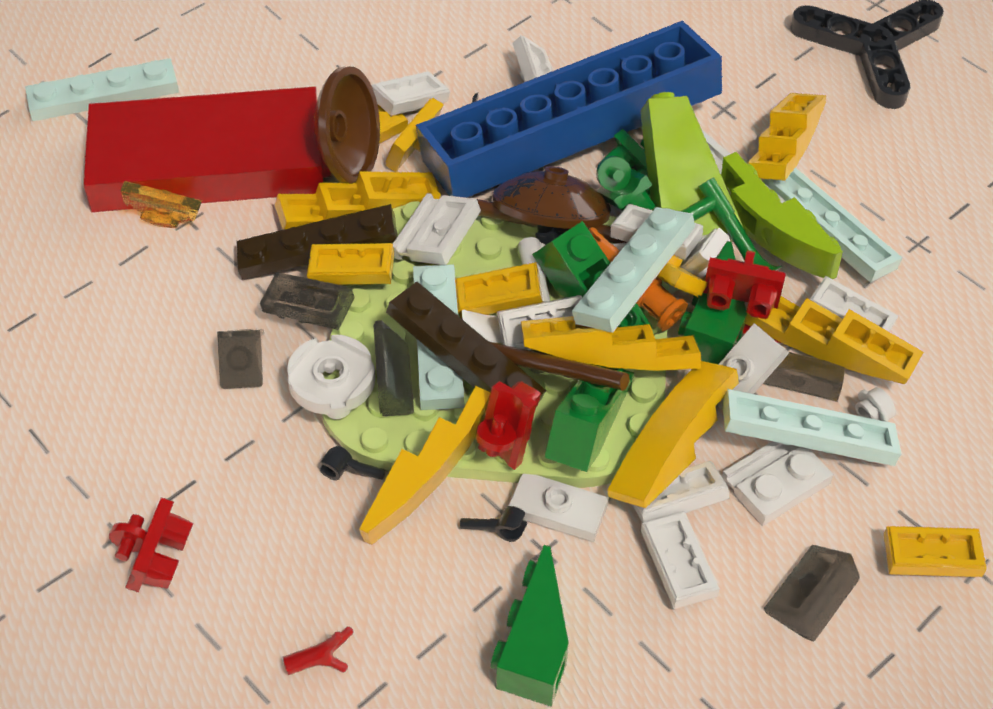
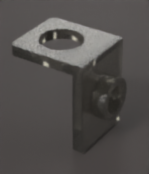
M264 328L217 331L221 388H254L263 385L261 336L264 335Z

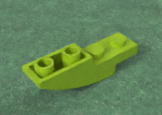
M737 152L723 157L721 176L746 234L771 254L794 267L821 278L825 276L831 279L837 278L843 251L838 241L834 237L829 236L817 223L814 214L810 210H806L795 197L781 203L777 193L763 183L758 177L755 168L751 164H747Z

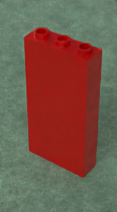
M316 86L89 104L84 188L91 212L275 198L278 194H316L318 183H324V178L331 177V172L323 162L314 135V112L318 100Z

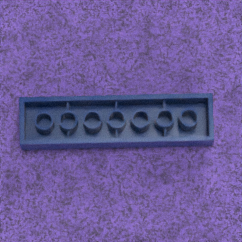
M683 20L417 124L416 130L422 161L449 196L471 197L474 194L502 184L509 179L537 170L589 147L614 138V135L622 129L629 132L642 126L640 111L648 98H651L654 94L672 92L675 97L687 96L691 106L722 94V56Z

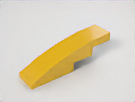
M789 93L770 111V126L759 136V151L748 161V164L755 168L759 178L786 181L810 143L826 104V95Z
M359 172L357 181L353 184L318 183L316 194H278L275 208L282 230L389 204L394 209L404 206L409 202H421L426 194H432L434 199H440L441 194L432 172Z
M781 296L778 309L773 308L766 320L751 317L747 313L745 322L749 326L755 323L773 339L825 362L864 375L901 384L907 383L924 353L850 309L844 318H841L808 298L799 307Z
M573 316L521 321L524 347L560 358L622 369L653 371L701 369V353L693 336L655 339L650 324L617 327L611 333L575 324Z
M701 361V369H691L654 412L629 449L607 489L609 498L647 508L696 459L694 443L718 421L715 406L724 398L727 389L733 390L739 384L736 368Z
M475 386L456 424L439 417L419 456L401 449L359 528L364 542L373 545L406 519L445 480L476 438L477 427L485 419L491 392Z

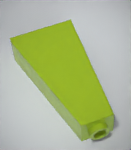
M672 92L652 95L651 98H648L640 112L648 179L652 183V186L649 187L650 197L655 206L682 211L704 198L699 186L714 177L742 225L688 97H675ZM713 211L694 221V223L703 225V235H708L715 228H720L725 233H728Z

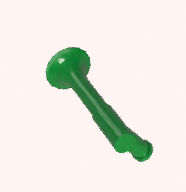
M713 177L701 184L699 189L704 198L681 212L692 213L695 221L713 211L717 219L722 222L744 261L747 250L755 251L753 264L768 266L770 270L775 271L781 268L782 265L774 266L769 264L758 253L715 178Z

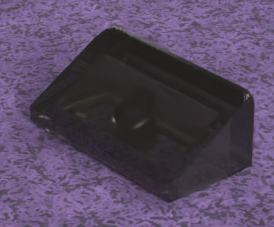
M382 320L375 321L373 326L380 414H382V417L412 414L414 412L408 344Z
M789 352L763 384L838 402L844 382L845 367L825 360Z
M812 544L764 607L766 614L801 637L814 642L860 579V574L852 554Z

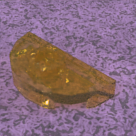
M124 181L120 190L123 202L127 206L131 204L133 208L141 213L140 218L143 221L159 227L177 228L179 223L194 221L202 203L201 200Z

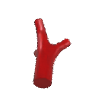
M348 626L342 632H335L330 638L320 644L283 656L288 675L320 665L330 666L342 673L346 672L348 664L334 657L333 652L354 633L353 629Z

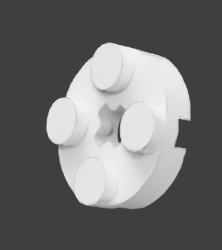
M331 335V340L319 343L317 338L308 340L299 346L289 359L288 384L290 394L299 405L311 412L326 414L332 419L346 417L352 409L365 402L375 386V368L369 350L361 342L344 335ZM335 369L340 370L339 377L335 379H324L322 374L324 371L332 373Z

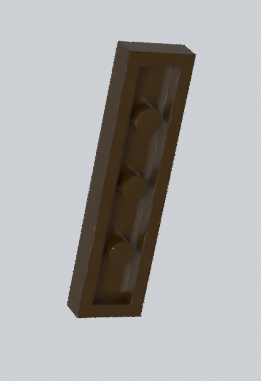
M389 204L238 240V272L242 280L309 265L311 246L317 244L394 243L398 236L393 208Z
M418 281L389 302L386 313L473 388L477 386L491 392L492 386L498 381L510 387L522 381L538 390L541 394L539 402L542 400L547 391Z

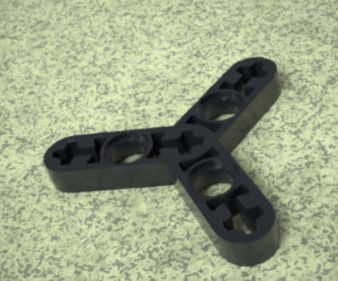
M918 0L874 23H869L815 6L804 5L794 10L790 29L795 36L801 39L860 56L875 101L882 107L897 109L905 105L910 91V81L899 50L938 30L944 10L936 1ZM893 27L905 28V29H907L908 31H907V32L898 31V30L894 29ZM834 30H842L849 34H837L834 32ZM875 64H885L892 69H882Z

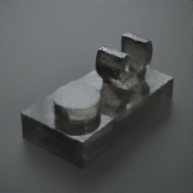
M276 272L260 301V306L264 313L277 315L281 319L287 317L296 319L300 323H309L339 330L355 297L352 287Z

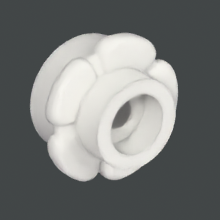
M875 387L868 392L866 390L859 392L858 399L860 402L855 406L858 416L886 422L895 417L896 409L894 403L883 389Z

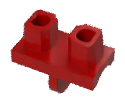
M747 250L744 262L729 258L728 260L710 257L705 279L708 284L703 293L707 294V305L709 308L724 311L730 308L732 299L748 302L746 312L751 317L766 320L773 308L778 309L786 273L770 270L768 266L753 264L755 251Z
M501 381L492 386L485 419L478 425L476 431V440L479 443L478 449L491 457L500 456L514 470L521 465L527 441L532 431L531 426L536 407L539 403L540 392L522 381L517 382L512 387Z
M160 498L147 532L141 528L144 518L137 514L131 515L128 523L119 522L111 527L109 539L118 546L115 554L117 559L128 561L131 552H139L125 588L138 593L142 583L165 589L169 588L179 560L155 552L158 543L183 551L193 526L191 521L170 513L174 504L173 501Z

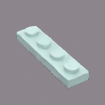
M171 58L25 86L32 121L88 111V106L91 103L143 100L179 93Z
M796 167L786 181L763 179V182L785 201L795 197L806 210H810L824 231L838 241L843 251L841 258L870 283L898 269L903 257Z
M656 207L572 310L575 324L613 333L695 228L693 214Z
M454 264L413 266L414 283L418 281L458 315ZM417 340L421 410L464 408L463 378Z
M727 389L722 400L725 432L891 466L896 465L902 454L895 423Z

